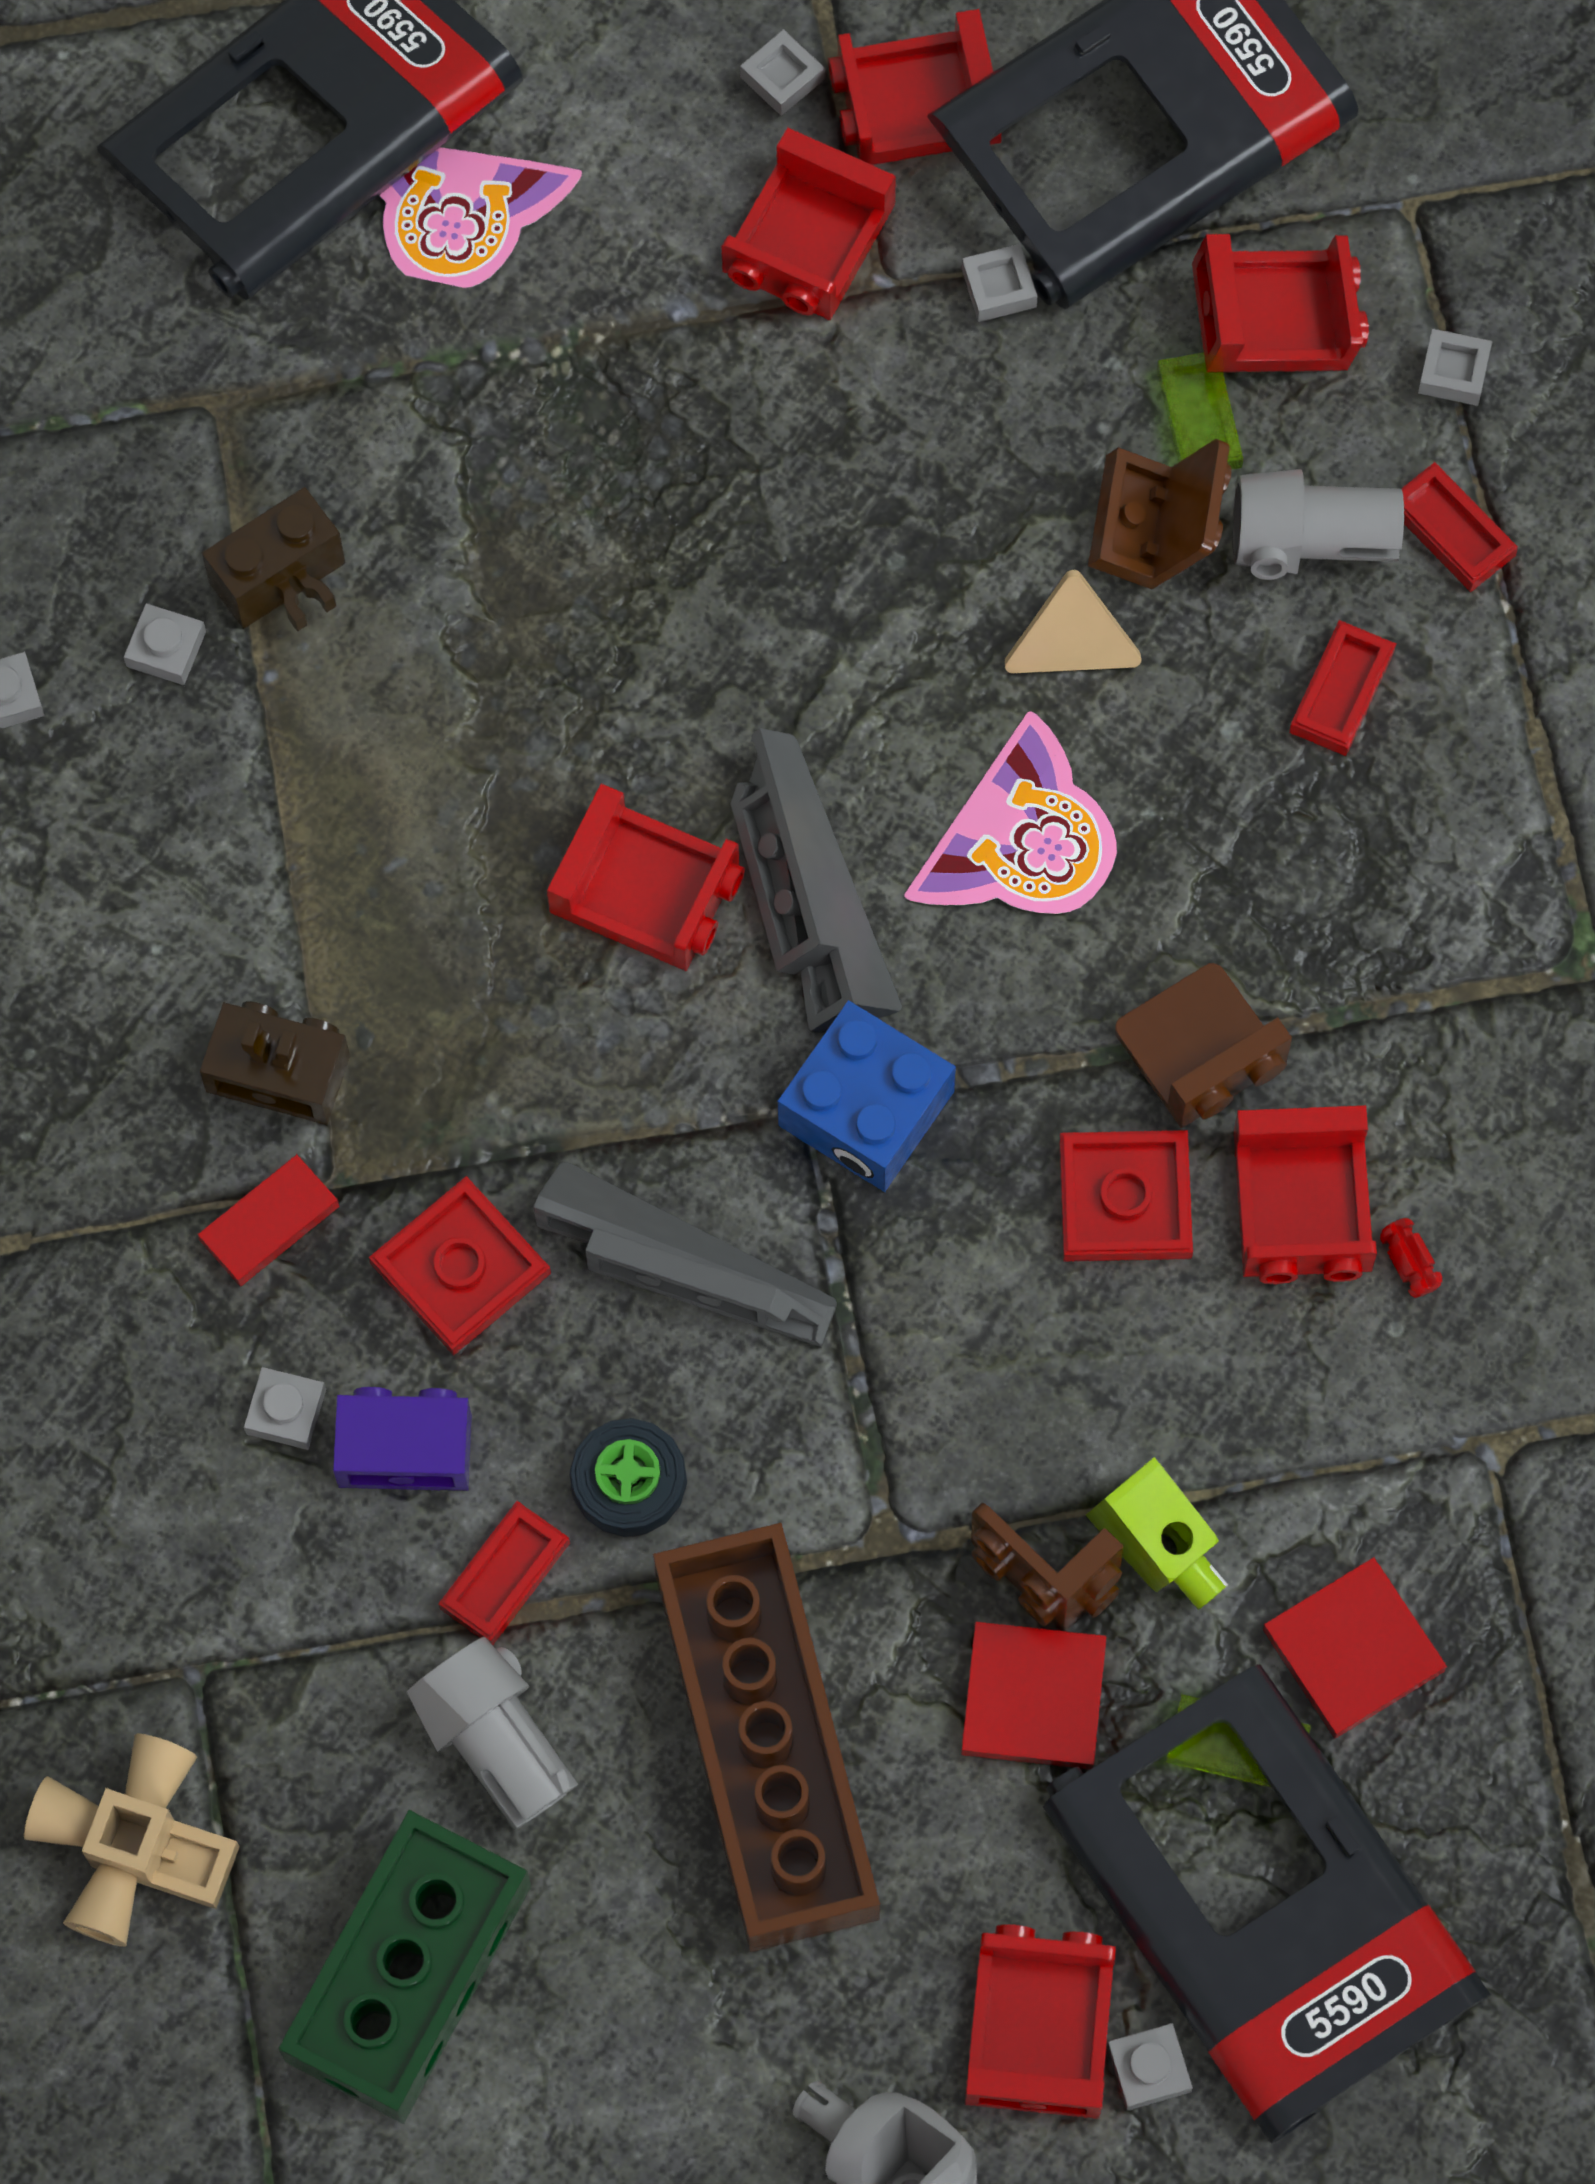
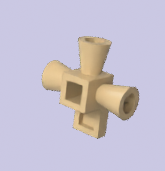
M135 1734L125 1794L105 1788L99 1806L49 1776L44 1778L34 1796L27 1816L24 1830L25 1840L83 1847L82 1853L91 1867L96 1868L93 1876L64 1920L63 1924L105 1943L126 1946L137 1883L214 1909L217 1908L239 1850L237 1841L175 1821L169 1809H166L196 1761L197 1756L194 1753L158 1737Z

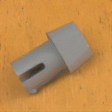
M1302 469L1238 475L1233 507V560L1235 565L1251 567V573L1255 577L1273 580L1284 576L1286 573L1297 574L1300 559L1399 562V550H1402L1404 531V499L1402 489L1304 485Z
M482 1637L438 1665L406 1692L437 1752L446 1749L452 1744L455 1746L515 1831L566 1796V1793L576 1788L578 1783L517 1698L530 1687L521 1677V1666L518 1659L508 1649L502 1647L495 1648L486 1637Z

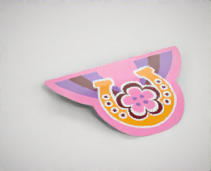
M439 147L379 195L386 202L383 215V229L391 259L406 276L463 288L476 286L490 278L505 263L518 242L521 228L536 222L558 205L578 183L582 171L534 161Z
M1030 711L1027 712L904 894L906 899L930 905H969L984 903L998 898L1022 910L1060 914L1081 908L1103 886L1113 868L1117 854L1114 830L1097 802L1088 793L1073 784L1072 770L1062 746L1051 729L1037 714Z

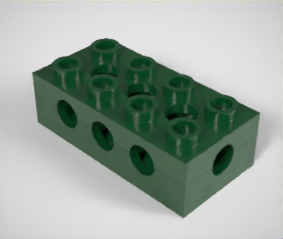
M408 1810L278 2048L284 2061L404 2124L531 1888L528 1871ZM446 1895L456 1901L452 1912L442 1919H429L421 1914L424 1904L434 1896ZM414 1954L424 1960L421 1970L412 1978L397 1979L389 1974L392 1963L402 1955ZM380 2013L391 2018L388 2031L380 2038L366 2040L357 2035V2028L366 2016Z

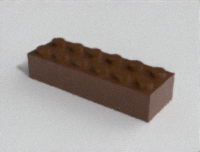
M782 1522L653 1554L655 1575L749 1951L754 1952L880 1920V1902Z

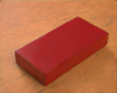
M1436 462L1401 488L1404 499V525L1470 593L1516 556L1518 546Z
M1339 620L1291 722L1289 733L1347 756L1392 659L1397 643Z
M296 1154L202 1230L198 1237L206 1249L241 1287L339 1208L337 1198Z
M516 1501L438 1603L440 1610L479 1638L486 1637L494 1645L569 1546L570 1538Z

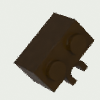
M303 487L202 552L209 584L243 629L284 603L287 617L298 632L307 626L306 616L298 607L299 599L297 594L303 592L307 598L318 600L326 613L336 607L335 596L320 580L345 564L340 532L306 487Z
M246 1001L240 1007L223 1002L200 1069L206 1093L328 1125L350 1058L345 1035L340 1034L336 1026L320 1019L304 1018L302 1023L278 1017L279 1014L276 1010L261 1003Z

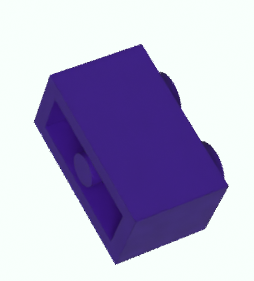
M360 1387L353 1391V1395H337L333 1472L338 1488L469 1491L472 1414L468 1398H457L455 1391L443 1388L420 1390L418 1397L392 1396L391 1390L380 1387Z

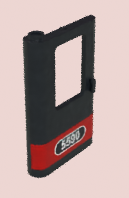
M283 0L97 146V150L176 227L210 257L213 266L208 269V273L216 286L227 297L232 298L237 294L242 299L248 300L523 81V75L515 59L503 44L454 0ZM273 66H283L347 124L346 129L232 220L219 222L155 163V160L163 151L266 70Z
M1103 0L929 113L927 117L992 203L996 212L1003 218L1032 257L1035 272L1031 274V278L1038 296L1047 305L1056 303L1059 307L1067 309L1278 168L1337 131L1340 127L1358 116V106L1353 92L1344 78L1285 0ZM1107 38L1105 41H1103L1102 43L1098 44L1097 46H1095L1094 48H1092L1091 50H1089V51L1086 52L1085 54H1083V55L1080 54L1081 52L1083 53V52L1087 51L1088 49H1090L1091 47H1093L1094 45H1096L1097 43H1099V42L1102 41L1103 39ZM1113 60L1123 61L1183 139L1186 150L1066 230H1053L990 146V141Z
M1261 1664L1254 1665L1236 1675L1083 1774L1079 1767L1072 1768L1055 1779L1046 1788L1051 1798L1043 1805L1044 1810L1271 2144L1279 2141L1321 2112L1328 2102L1469 2008L1491 1997V1994L1476 1974L1472 1965L1433 1909L1422 1897ZM1216 1723H1224L1232 1729L1325 1865V1872L1319 1878L1229 1936L1219 1935L1213 1930L1120 1792V1787L1126 1780ZM1327 1825H1328V1827L1330 1828V1830L1332 1831V1833L1335 1835V1837L1337 1838V1840L1339 1841V1843L1341 1844V1846L1344 1848V1850L1346 1851V1853L1348 1854V1856H1351V1857H1349V1858L1347 1857V1855H1346L1345 1852L1342 1850V1848L1340 1847V1845L1338 1844V1842L1336 1841V1839L1333 1837V1835L1331 1834V1832L1329 1831V1829L1326 1827Z

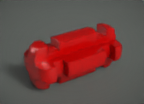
M1402 1218L1390 1223L1381 1230L1380 1241L1382 1244H1389L1388 1248L1390 1250L1387 1253L1403 1283L1410 1282L1411 1289L1408 1290L1409 1294L1414 1298H1418L1440 1287L1442 1274L1441 1272L1433 1271L1435 1261L1420 1234L1412 1232L1413 1221L1409 1218Z

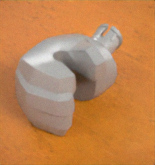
M814 2081L808 2085V2090L815 2094L814 2098L803 2090L793 2107L794 2118L804 2122L832 2142L826 2159L825 2171L828 2179L837 2184H977L976 2156L973 2148L943 2117L916 2099L899 2093L883 2092L871 2096L855 2109L828 2090L822 2082Z

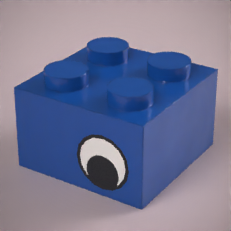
M848 1000L779 1098L778 1126L881 1191L886 1192L954 1093L956 1066Z

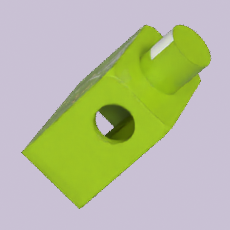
M1155 1457L1086 1514V1517L1099 1531L1105 1527L1124 1546L1122 1557L1156 1593L1174 1581L1199 1610L1228 1586L1227 1582L1204 1556L1207 1551L1219 1542L1216 1534ZM1162 1535L1169 1537L1175 1543L1176 1555L1169 1553L1163 1547Z

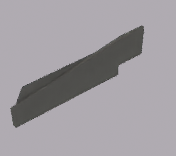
M759 728L753 733L751 739L755 744L758 756L750 781L737 783L731 807L777 972L794 975L801 971L807 1020L811 1032L827 1031L848 1000L877 1018L895 1014L901 1010L902 1004L798 741L791 734Z
M563 1162L558 1165L539 1193L534 1205L536 1226L587 1243L586 1258L589 1271L822 1348L836 1310L837 1301L835 1298L569 1162Z

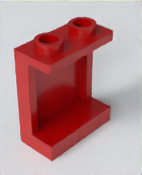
M980 10L957 12L955 31L857 48H853L850 33L838 35V56L828 58V67L833 93L844 92L847 109L839 110L844 145H855L858 159L871 165L952 152L927 115L993 72ZM1002 133L994 137L990 141V145L1001 143Z
M787 127L777 145V165L736 237L727 236L721 246L722 272L728 274L734 283L750 291L761 289L781 298L790 309L799 314L809 316L814 313L831 320L895 206L896 176Z
M1230 234L1205 235L1192 261V270L1206 372L1348 371L1360 348H1364L1367 344L1369 324L1366 312L1359 311L1356 292L1359 289L1361 278L1360 263L1356 256H1351L1347 235H1335L1329 247L1322 251H1232Z
M601 783L547 889L549 911L553 915L687 972L695 953L704 956L714 940L719 922L714 920L713 917L722 899L731 902L741 885L745 867L739 865V844L726 839L722 848L626 808L624 793Z
M1366 1105L1237 1111L1234 1126V1146L1243 1277L1259 1276V1281L1265 1284H1285L1297 1280L1298 1275L1324 1274V1279L1328 1281L1345 1282L1359 1279L1362 1277L1363 1272H1372L1377 1249L1376 1241H1372L1365 1152V1139L1368 1132Z
M997 1925L995 1934L982 1933L965 2105L1099 2119L1103 2103V2078L1116 1947L1102 1945V1936L1087 1932H1064L1062 1934V1941L1035 1938V1929L1020 1925Z

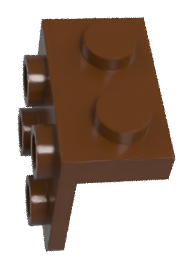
M1214 439L1172 467L1119 447L1108 453L1105 459L1088 566L1143 587L1154 589L1213 553L1220 542L1223 531L1222 521L1219 520L1222 495L1225 493L1231 479L1232 470L1230 464H1228L1229 444L1219 439Z
M1215 963L1206 964L1120 1017L1115 1027L1116 1037L1181 1129L1199 1117L1205 1120L1216 1115L1232 1102L1233 1096L1252 1084L1258 1087L1279 1075L1287 1065L1292 1036L1278 1017L1266 1025L1262 1024L1224 969Z
M982 1502L972 1511L971 1542L976 1549L971 1554L974 1560L996 1581L1005 1576L1022 1593L1018 1597L1021 1606L1042 1626L1052 1622L1060 1631H1067L1086 1612L1093 1618L1098 1616L1119 1594L1120 1588L1115 1584L1123 1573L1120 1569L1124 1546L1105 1527L1057 1573L988 1505Z

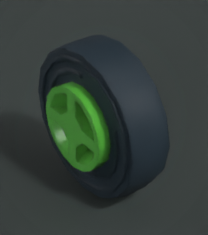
M634 1418L609 1421L591 1431L576 1449L569 1471L572 1496L582 1515L600 1530L623 1537L648 1534L666 1524L680 1507L687 1486L684 1456L674 1439L655 1424ZM639 1479L645 1480V1482L640 1481L636 1486L632 1488V1485L635 1484Z

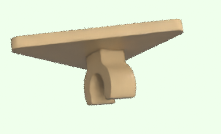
M1070 570L1063 576L1005 658V669L1009 673L1135 668L1141 663V653L1082 574L1077 570Z

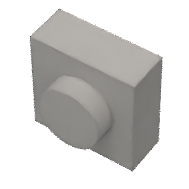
M783 29L740 65V78L782 116L825 80V67Z
M1021 244L962 258L961 270L978 322L1037 308V294Z
M1432 329L1418 393L1478 406L1492 341Z
M146 603L124 655L126 667L185 685L206 634L204 622Z
M22 652L0 659V729L45 716L26 653Z
M262 1367L244 1425L246 1435L309 1450L326 1393L325 1383Z
M1173 2023L1108 2042L1107 2048L1127 2111L1191 2093L1193 2087Z

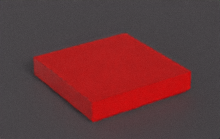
M1188 1130L1060 1133L1063 1262L1192 1259L1193 1239Z
M467 1176L369 1257L370 1264L453 1356L551 1274L550 1266Z
M1375 1557L1273 1618L1263 1626L1264 1633L1334 1739L1442 1674L1447 1668V1665Z
M975 1621L961 1755L1072 1768L1079 1767L1091 1770L1094 1767L1107 1636Z

